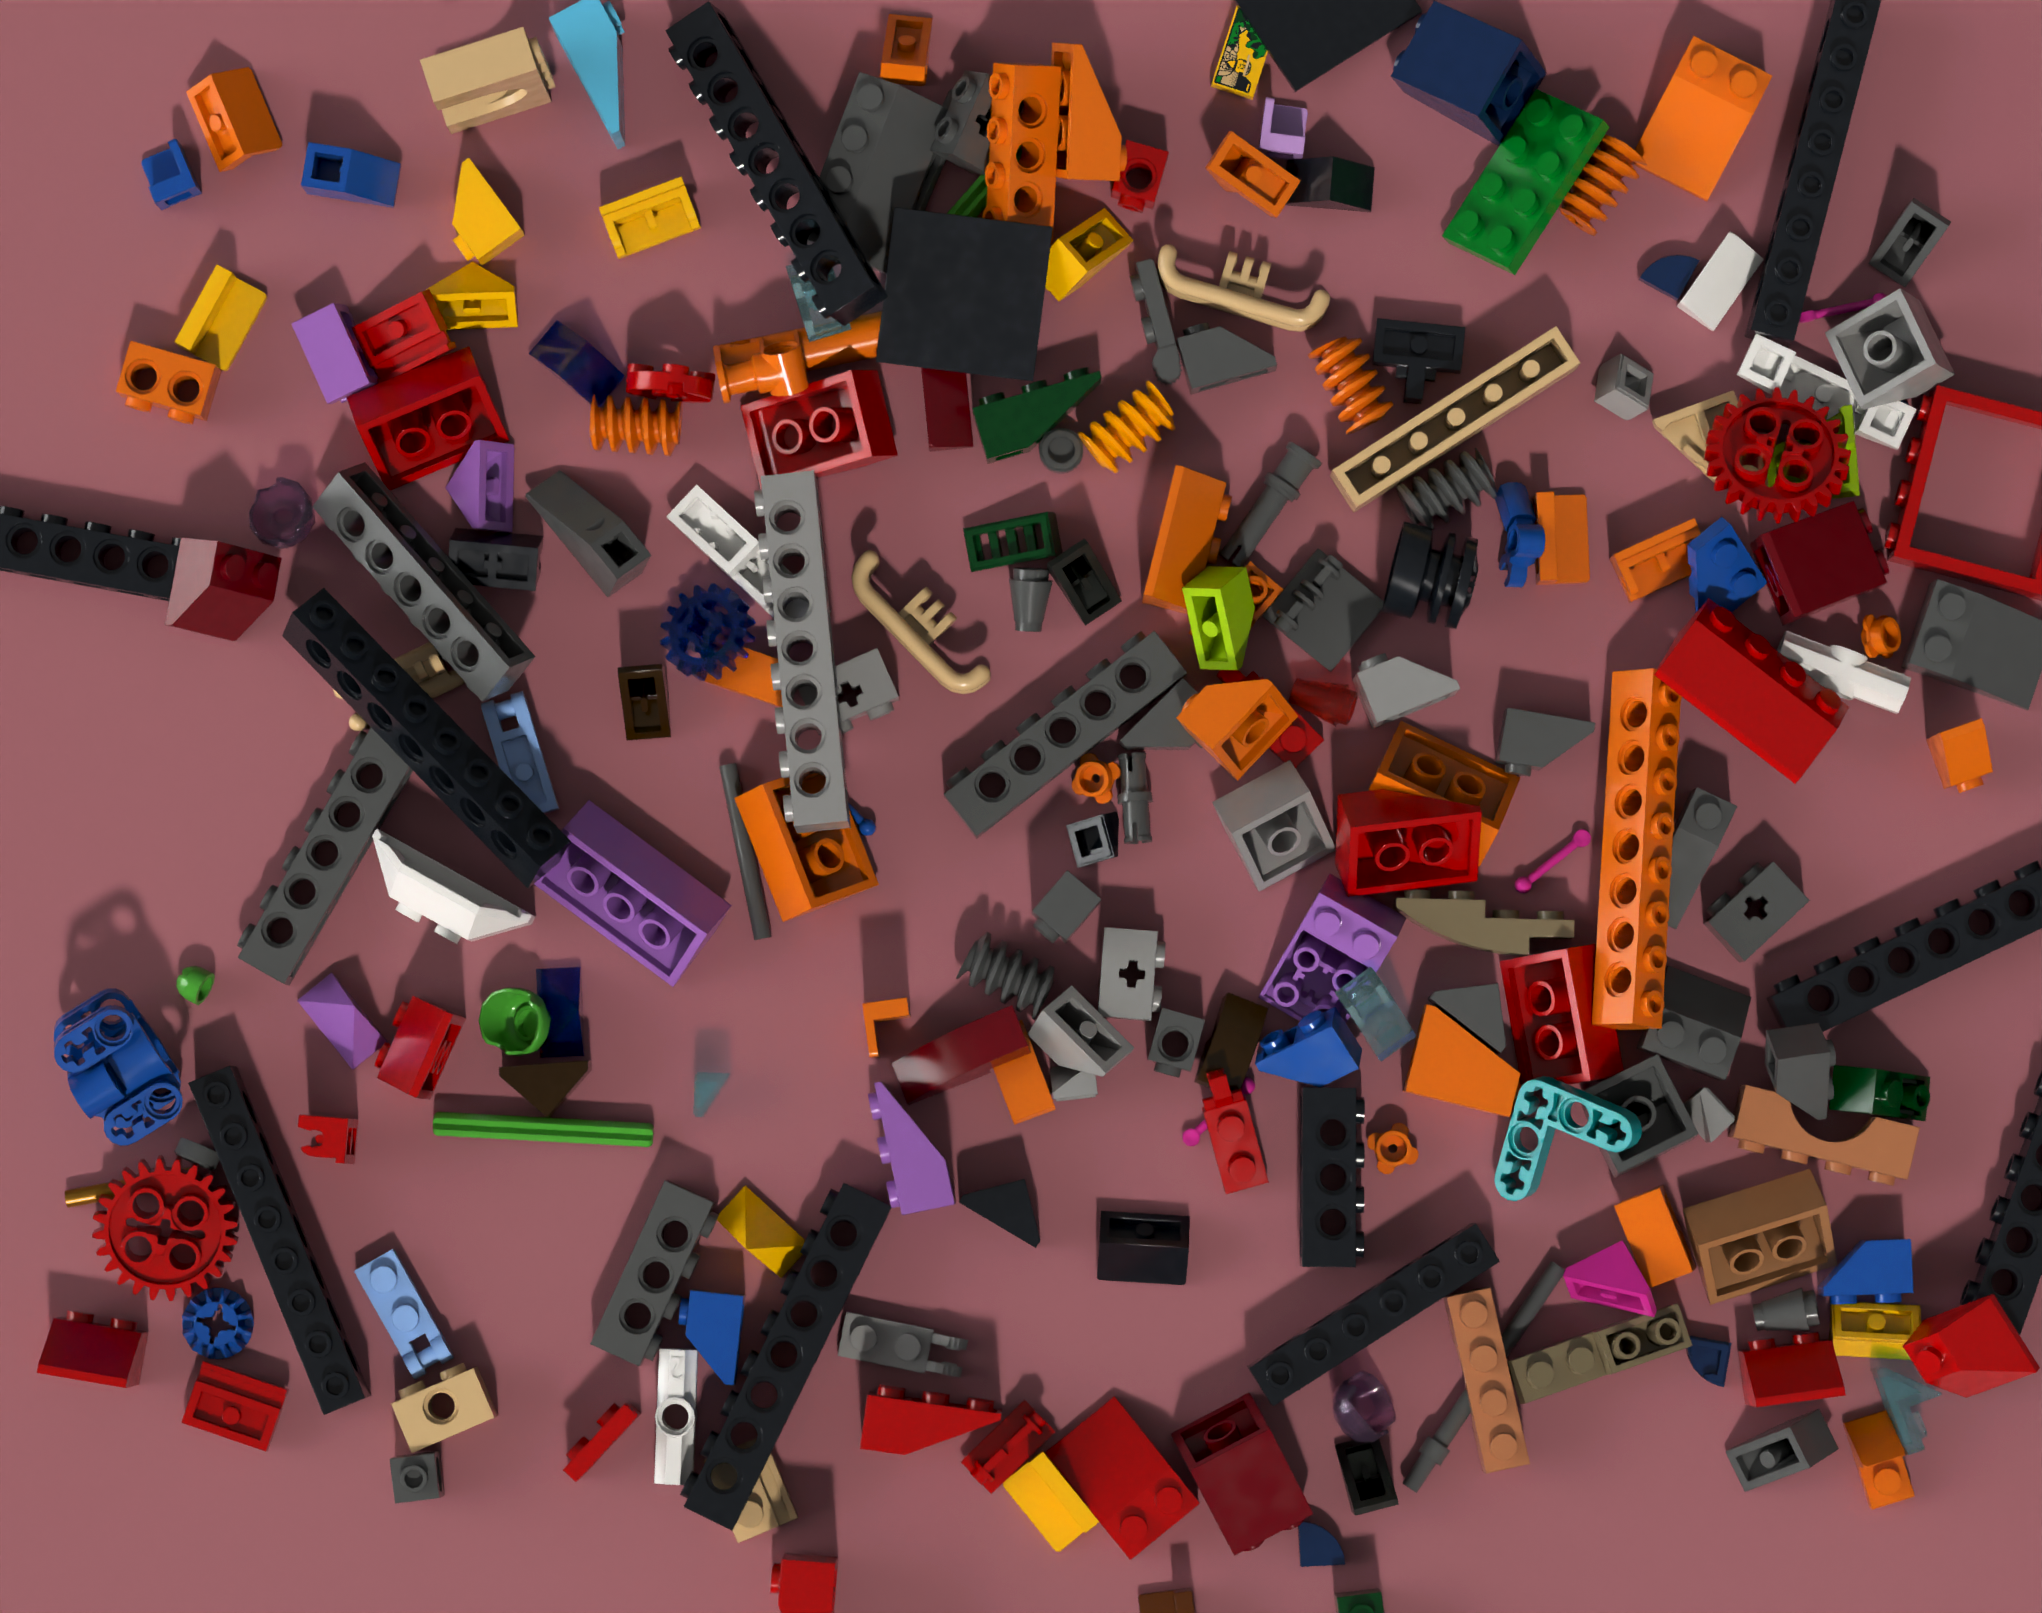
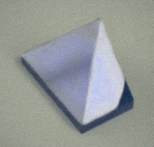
M581 967L536 969L537 995L543 999L551 1016L548 1037L539 1048L540 1058L585 1056Z

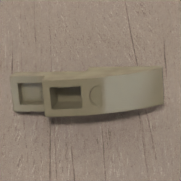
M1404 890V898H1395L1393 903V909L1428 932L1453 943L1486 952L1527 956L1529 955L1530 939L1574 938L1575 920H1564L1563 911H1537V919H1519V910H1493L1492 918H1485L1486 900H1475L1474 891H1448V899H1431L1430 890Z
M1677 1303L1657 1309L1655 1317L1641 1314L1551 1344L1535 1352L1509 1360L1507 1363L1520 1404H1526L1599 1377L1611 1375L1691 1347L1692 1343Z

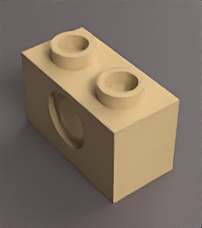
M461 1363L440 1372L439 1374L442 1379L440 1383L426 1388L422 1380L398 1391L401 1399L391 1403L412 1453L498 1416L478 1366L467 1370L465 1364ZM438 1393H446L454 1401L455 1409L449 1418H440L432 1410V1400Z

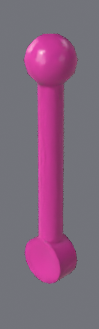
M1876 293L1872 299L1820 310L1805 311L1801 313L1799 322L1805 323L1819 318L1866 309L1887 295Z
M1584 829L1576 831L1573 834L1572 841L1527 877L1521 876L1517 878L1514 883L1516 891L1522 894L1529 892L1532 883L1577 847L1587 846L1591 841L1589 832Z
M1245 1077L1241 1086L1243 1095L1251 1094L1255 1090V1082L1249 1077ZM1205 1119L1194 1129H1187L1183 1133V1142L1187 1146L1198 1144L1200 1135L1207 1129Z

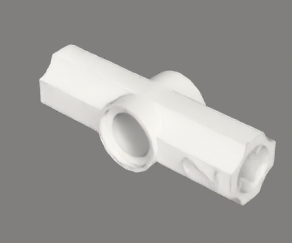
M1785 631L1777 648L1779 653L1788 660L1798 663L1805 670L1806 674L1823 687L1834 691L1843 699L1853 700L1855 698L1897 714L1909 690L1911 677L1892 671L1887 667L1867 661L1868 658L1842 646L1830 645L1829 647Z
M659 1348L657 1409L655 1414L654 1484L685 1485L691 1471H694L695 1427L698 1416L696 1409L697 1349ZM679 1404L687 1410L689 1418L685 1427L675 1429L667 1425L664 1413L669 1405Z

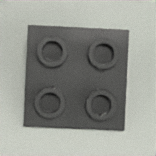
M1318 548L1262 617L1331 672L1380 613L1384 601L1343 569V564L1330 554L1327 556Z

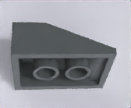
M1936 579L1928 586L1901 667L2009 705L2029 710L2042 671V620L1980 593Z

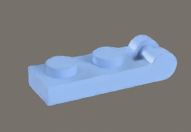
M524 691L510 694L511 699L496 704L494 700L481 703V709L499 768L544 814L558 810L559 805ZM516 716L519 727L503 732L500 720Z
M391 1249L354 1271L401 1354L407 1369L415 1380L427 1373L426 1368L438 1361L444 1364L454 1358L450 1346L395 1249ZM425 1334L430 1342V1346L417 1353L411 1341Z

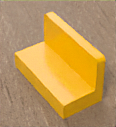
M216 264L174 342L181 349L208 363L215 364L223 371H228L268 298L266 293L238 279L232 272Z
M1044 1450L1040 1451L1003 1482V1487L1056 1552H1060L1083 1532H1088L1099 1523L1098 1519Z

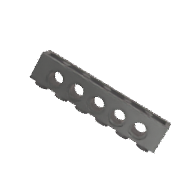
M365 462L339 471L312 506L324 520L326 526L335 532L352 552L354 558L363 564L380 584L382 590L397 603L409 617L410 622L424 634L437 649L438 654L452 666L465 681L469 690L476 694L482 702L509 691L536 656Z
M1142 631L1134 635L1121 646V649L1125 652L1124 655L1112 664L1107 658L1102 660L1086 673L1090 681L1077 691L1072 685L1051 700L1055 707L1042 718H1040L1037 712L1031 715L1016 728L1020 734L1008 745H1005L1002 740L998 741L981 755L985 762L977 769L970 772L965 767L946 782L950 790L944 793L945 799L976 839L1172 688L1182 678L1186 677L1187 671L1155 631L1147 637ZM1130 665L1138 666L1145 673L1146 679L1144 684L1136 689L1125 687L1120 680L1121 671ZM1092 693H1103L1109 698L1111 707L1106 714L1094 716L1086 710L1085 700ZM1057 720L1071 722L1076 730L1074 738L1068 743L1054 741L1049 732L1054 722ZM1023 747L1036 749L1041 757L1039 765L1030 771L1020 769L1014 760L1015 754L1019 749ZM988 774L1001 776L1006 784L1004 792L996 798H989L983 795L979 788L983 777Z
M370 728L368 733L361 731L354 740L349 750V754L354 756L345 772L339 769L332 778L326 791L331 794L329 801L323 810L317 807L310 816L304 828V831L309 833L301 849L294 846L282 866V869L287 872L279 887L272 885L268 889L259 907L265 910L256 926L250 923L238 941L237 946L242 949L238 956L239 959L285 985L291 984L372 844V836L375 830H380L413 773V770L372 728ZM368 765H378L383 773L381 783L372 789L364 788L360 781L362 770ZM347 803H355L360 809V819L352 827H343L338 820L340 808ZM331 841L338 849L337 859L331 865L321 866L316 860V850L320 844ZM310 880L316 889L315 897L310 903L300 905L294 899V888L300 881ZM287 918L293 926L292 937L285 943H277L272 938L271 928L277 920Z

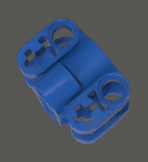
M116 988L100 991L62 1015L56 1021L54 1026V1058L57 1064L67 1071L70 1090L84 1113L90 1119L94 1116L103 1118L104 1132L112 1143L121 1146L133 1144L174 1119L180 1113L183 1102L180 1090V1071L152 1027L139 1012L133 1001L123 991ZM108 999H116L119 1000L125 1008L120 1007L118 1005H108L101 1008L99 1007L104 1001ZM91 1011L90 1015H84L86 1012ZM109 1015H117L121 1017L119 1020L116 1021L104 1020V1018ZM159 1088H166L169 1090L168 1092L163 1094H157L153 1092L154 1090ZM175 1098V1102L172 1107H170L167 1110H159L165 1105L172 1102ZM149 1116L151 1120L145 1122L144 1119ZM132 1126L131 1132L126 1133L123 1129Z

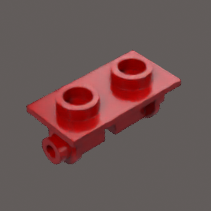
M1024 1399L960 1462L992 1494L1056 1431Z

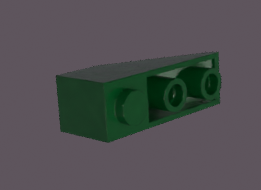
M1088 367L1080 368L1064 374L1065 381L1048 386L1046 380H1040L1022 386V394L1005 398L1004 392L980 398L978 400L980 406L972 408V414L987 464L1030 452L1049 431L1053 430L1101 384L1102 376L1100 371L1090 373Z

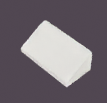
M1729 231L1677 307L1711 331H1714L1764 259L1741 238Z

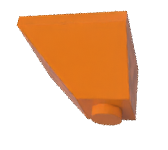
M1261 679L1206 685L1200 693L1194 694L1185 702L1182 712L1176 719L1238 781L1292 724L1298 715L1271 681Z

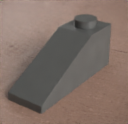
M1698 787L1690 791L1674 826L1668 926L1676 929L1737 808L1736 805Z

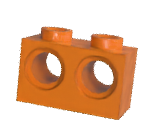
M130 341L115 392L121 397L127 398L125 402L127 407L150 413L152 406L169 410L168 418L193 425L195 418L207 421L221 370L215 364ZM148 368L154 369L157 374L154 386L147 390L138 389L136 377L139 372ZM186 381L198 382V396L190 402L180 401L178 397L180 386Z

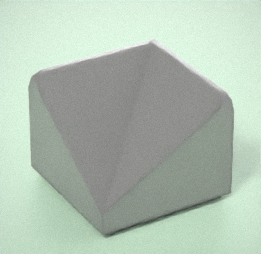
M1620 353L1600 366L1594 401L1622 419L1630 420L1649 409L1654 373Z
M1062 1066L1051 1068L1053 1100L1056 1102L1094 1098L1098 1095L1096 1075Z
M1708 1087L1699 1088L1683 1103L1699 1135L1706 1143L1714 1141L1735 1121V1116Z

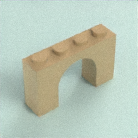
M524 27L420 59L433 103L437 110H442L446 126L451 134L550 103L551 99L548 90L556 87L537 37L529 39Z

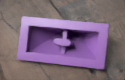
M475 440L445 487L472 529L505 533L512 532L514 444Z
M330 973L297 1000L352 1070L380 1049L385 1042H388L333 973Z

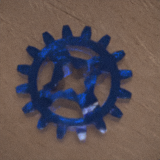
M711 583L707 592L701 586L696 585L694 586L693 597L689 598L683 593L678 595L682 604L678 609L672 606L667 608V611L673 617L671 622L661 623L660 627L669 633V636L661 639L660 645L669 651L665 656L666 659L677 666L676 669L687 677L692 674L698 680L704 681L709 673L718 680L722 677L723 667L726 666L733 672L737 669L734 661L737 656L742 658L748 657L749 654L743 649L744 643L755 641V636L749 633L747 628L753 626L756 622L754 618L747 614L750 606L728 587L723 590L717 584ZM715 607L725 608L728 614L715 611ZM687 651L698 652L701 658L692 657Z

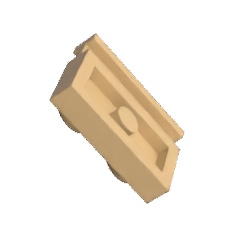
M757 1438L736 1447L741 1449L750 1448L755 1444ZM772 1452L733 1529L738 1543L798 1518ZM726 1463L717 1465L711 1473L714 1486L723 1490L731 1488L737 1481L736 1469Z

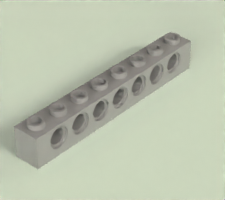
M814 470L761 476L762 489L754 490L757 517L765 516L766 533H759L758 541L761 560L769 559L770 576L762 577L765 603H773L774 620H767L766 624L769 647L777 646L778 663L771 664V678L773 690H781L783 707L775 708L777 734H785L787 751H779L781 777L789 778L791 795H783L785 821L794 822V828L797 833L851 828L817 478ZM786 513H795L801 517V520L794 530L783 531L777 527L779 518ZM790 556L803 558L805 560L803 569L793 575L784 573L781 570V566L786 558ZM795 599H802L809 603L807 613L800 618H791L785 614L787 605ZM798 643L810 644L813 647L811 657L803 662L792 660L789 657V653L794 645ZM803 686H811L817 690L815 701L807 706L798 705L793 701L795 692ZM806 730H816L822 735L820 744L814 749L806 750L798 746V738ZM813 773L823 775L826 778V783L820 792L810 794L802 790V782L808 775Z

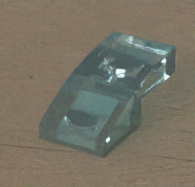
M1369 967L1334 992L1380 1062L1416 1037L1405 1016L1372 967Z

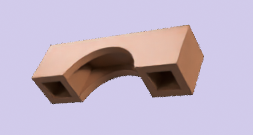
M1740 1085L1733 1114L1735 1121L1731 1124L1728 1137L1739 1140L1737 1147L1739 1149L1764 1154L1765 1146L1783 1150L1781 1159L1807 1165L1808 1158L1811 1157L1826 1161L1825 1170L1851 1175L1852 1168L1868 1171L1867 1180L1894 1186L1896 1178L1908 1180L1920 1127L1880 1117H1870L1865 1125L1853 1136L1842 1141L1828 1142L1810 1135L1800 1126L1793 1114L1790 1101L1774 1091L1749 1085Z
M1482 1287L1447 1295L1444 1297V1303L1452 1339L1464 1377L1471 1411L1472 1428L1482 1471L1487 1474L1530 1464L1491 1288Z

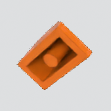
M1982 718L1926 739L1944 789L1956 785L1958 793L1976 788L1984 785L1981 776L1993 772L1986 729Z

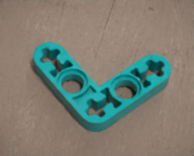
M1542 1076L1529 1080L1521 1086L1518 1092L1495 1173L1494 1182L1496 1189L1502 1197L1510 1201L1522 1200L1534 1194L1540 1185L1556 1129L1607 1151L1620 1152L1633 1147L1640 1140L1642 1134L1640 1120L1636 1114L1628 1109L1554 1078ZM1543 1089L1542 1097L1548 1100V1104L1538 1108L1539 1098L1534 1096V1092ZM1575 1102L1582 1103L1588 1110L1589 1120L1585 1126L1576 1124L1571 1117V1107ZM1537 1112L1535 1117H1527V1115ZM1601 1122L1606 1125L1621 1122L1620 1129L1626 1133V1136L1616 1139L1617 1131L1607 1126L1598 1128ZM1524 1127H1530L1537 1134L1538 1145L1534 1151L1526 1149L1521 1143L1520 1132ZM1523 1160L1531 1161L1527 1164L1522 1165ZM1520 1169L1519 1179L1524 1182V1186L1515 1188L1516 1180L1511 1178L1510 1174Z

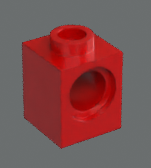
M1126 140L1125 171H1120V181H1114L1111 197L1119 200L1118 206L1142 213L1144 207L1154 209L1169 152ZM1134 169H1143L1150 175L1151 183L1143 189H1135L1128 184L1126 180L1127 174Z

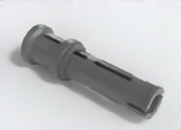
M1291 441L1286 445L1288 451L1273 473L1268 472L1264 477L1265 481L1263 483L1266 485V488L1227 544L1218 553L1229 561L1236 549L1241 547V550L1232 561V564L1236 567H1244V564L1280 514L1287 501L1293 503L1294 500L1299 498L1301 494L1298 490L1313 469H1319L1322 465L1313 455Z

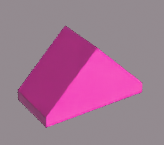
M1623 1240L1565 1269L1563 1277L1571 1298L1655 1317L1657 1308L1650 1287Z

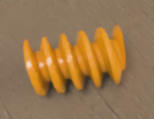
M1149 380L1146 381L1148 396L1137 389L1132 392L1135 406L1121 400L1117 404L1120 417L1108 410L1103 414L1106 428L1093 421L1089 424L1092 438L1080 431L1077 433L1094 459L1103 468L1106 467L1115 474L1119 472L1116 462L1118 456L1129 463L1133 462L1130 447L1134 446L1144 453L1147 451L1144 440L1146 435L1157 442L1162 440L1158 426L1163 425L1172 432L1176 429L1172 418L1174 413L1171 407Z

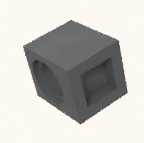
M1161 1008L1147 1058L1149 1061L1156 1062L1154 1071L1177 1078L1180 1077L1181 1070L1191 1072L1205 1019ZM1169 1032H1180L1187 1039V1050L1180 1057H1171L1162 1048V1040Z
M440 1451L400 1455L390 1458L395 1504L436 1499L445 1495Z

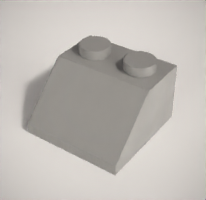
M1901 288L1825 332L1856 401L1862 409L1917 397L1955 375L1920 300Z
M1386 653L1363 661L1358 667L1360 672L1352 680L1372 729L1453 697L1460 690L1457 680L1400 656L1388 660Z
M1290 760L1212 802L1230 841L1259 892L1336 851V847L1310 790Z

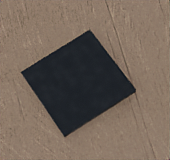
M1234 0L1294 92H1297L1422 13V9L1416 0Z
M895 207L885 282V291L888 298L883 300L876 362L1033 381L1053 227Z

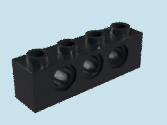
M1300 1088L1301 1267H1356V1258H1364V1231H1356V1213H1364V1186H1356V1168H1364V1142H1356V1124H1364L1365 1103L1364 1097H1356V1088ZM1330 1119L1339 1121L1345 1129L1344 1139L1335 1146L1326 1144L1320 1136L1322 1125ZM1329 1164L1338 1165L1345 1174L1344 1183L1337 1190L1331 1191L1326 1189L1320 1181L1322 1169ZM1329 1209L1340 1211L1345 1220L1343 1229L1335 1235L1326 1234L1320 1226L1322 1214Z

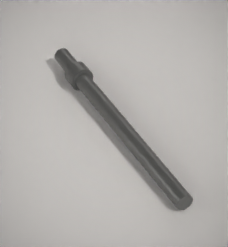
M1552 1261L1549 1263L1502 1333L1506 1358H1508L1562 1278L1565 1270ZM1466 1388L1434 1436L1426 1438L1418 1450L1422 1454L1402 1482V1484L1416 1493L1435 1465L1441 1466L1450 1452L1447 1447L1471 1413Z

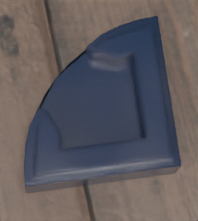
M1684 255L1661 258L1652 263L1642 273L1639 281L1677 301L1700 260Z
M1689 1335L1692 1346L1686 1348V1353L1694 1370L1706 1381L1724 1387L1732 1343Z
M1303 1521L1298 1526L1300 1567L1345 1565L1343 1551L1330 1532L1315 1523Z

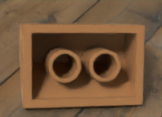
M1810 1169L1683 1208L1688 1239L1710 1305L1837 1265L1827 1204Z

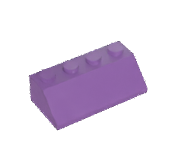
M588 800L562 829V832L571 842L560 862L535 882L534 885L674 987L714 934L732 905Z

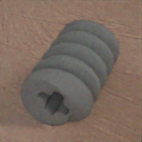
M1475 448L1476 459L1465 451L1459 454L1460 468L1452 460L1444 461V476L1436 468H1430L1427 471L1429 484L1420 476L1413 477V492L1402 483L1397 485L1396 489L1399 498L1413 524L1422 523L1425 527L1434 530V515L1437 514L1445 523L1450 522L1448 508L1454 507L1461 515L1466 514L1465 499L1468 498L1479 507L1481 506V491L1484 490L1493 499L1497 498L1493 476L1477 448Z
M986 932L980 939L974 942L956 979H959L969 971V986L973 988L985 979L984 993L990 996L999 987L1002 988L1001 1003L1006 1004L1014 996H1017L1016 1010L1021 1013L1032 1004V1019L1035 1020L1054 984L1055 967L1049 965L1042 973H1037L1038 958L1033 957L1027 964L1022 965V950L1017 949L1011 956L1007 957V942L1002 940L992 949L990 948L991 934Z

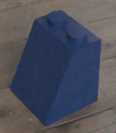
M1434 0L1428 12L1423 13L1415 27V35L1408 47L1397 56L1391 77L1405 94L1495 145L1500 146L1530 97L1538 89L1547 72L1522 39Z

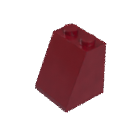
M1854 501L1761 534L1750 543L1760 572L1767 581L1766 586L1782 626L1880 588L1887 583L1884 576L1889 574L1887 561L1880 549L1874 551L1868 534L1873 532L1871 522L1864 508L1857 509Z
M1250 1393L1171 1433L1234 1556L1243 1551H1251L1258 1548L1265 1539L1282 1530L1294 1529L1305 1518L1313 1515L1278 1443Z

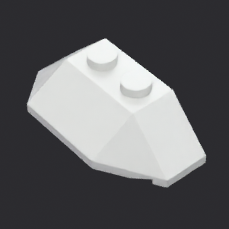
M379 829L375 830L372 837L389 897L399 902L395 909L396 911L416 922L420 921L422 915L438 923L434 932L458 944L461 937L472 942L533 923L536 916Z

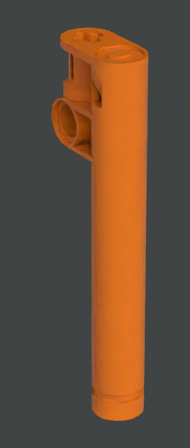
M882 311L861 315L846 326L835 320L713 346L715 365L724 404L731 402V395L758 390L760 394L770 392L773 396L794 395L808 388V371L875 358L877 356Z

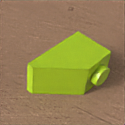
M1208 566L1182 588L1199 668L1206 670H1239L1243 665L1255 610L1247 568Z

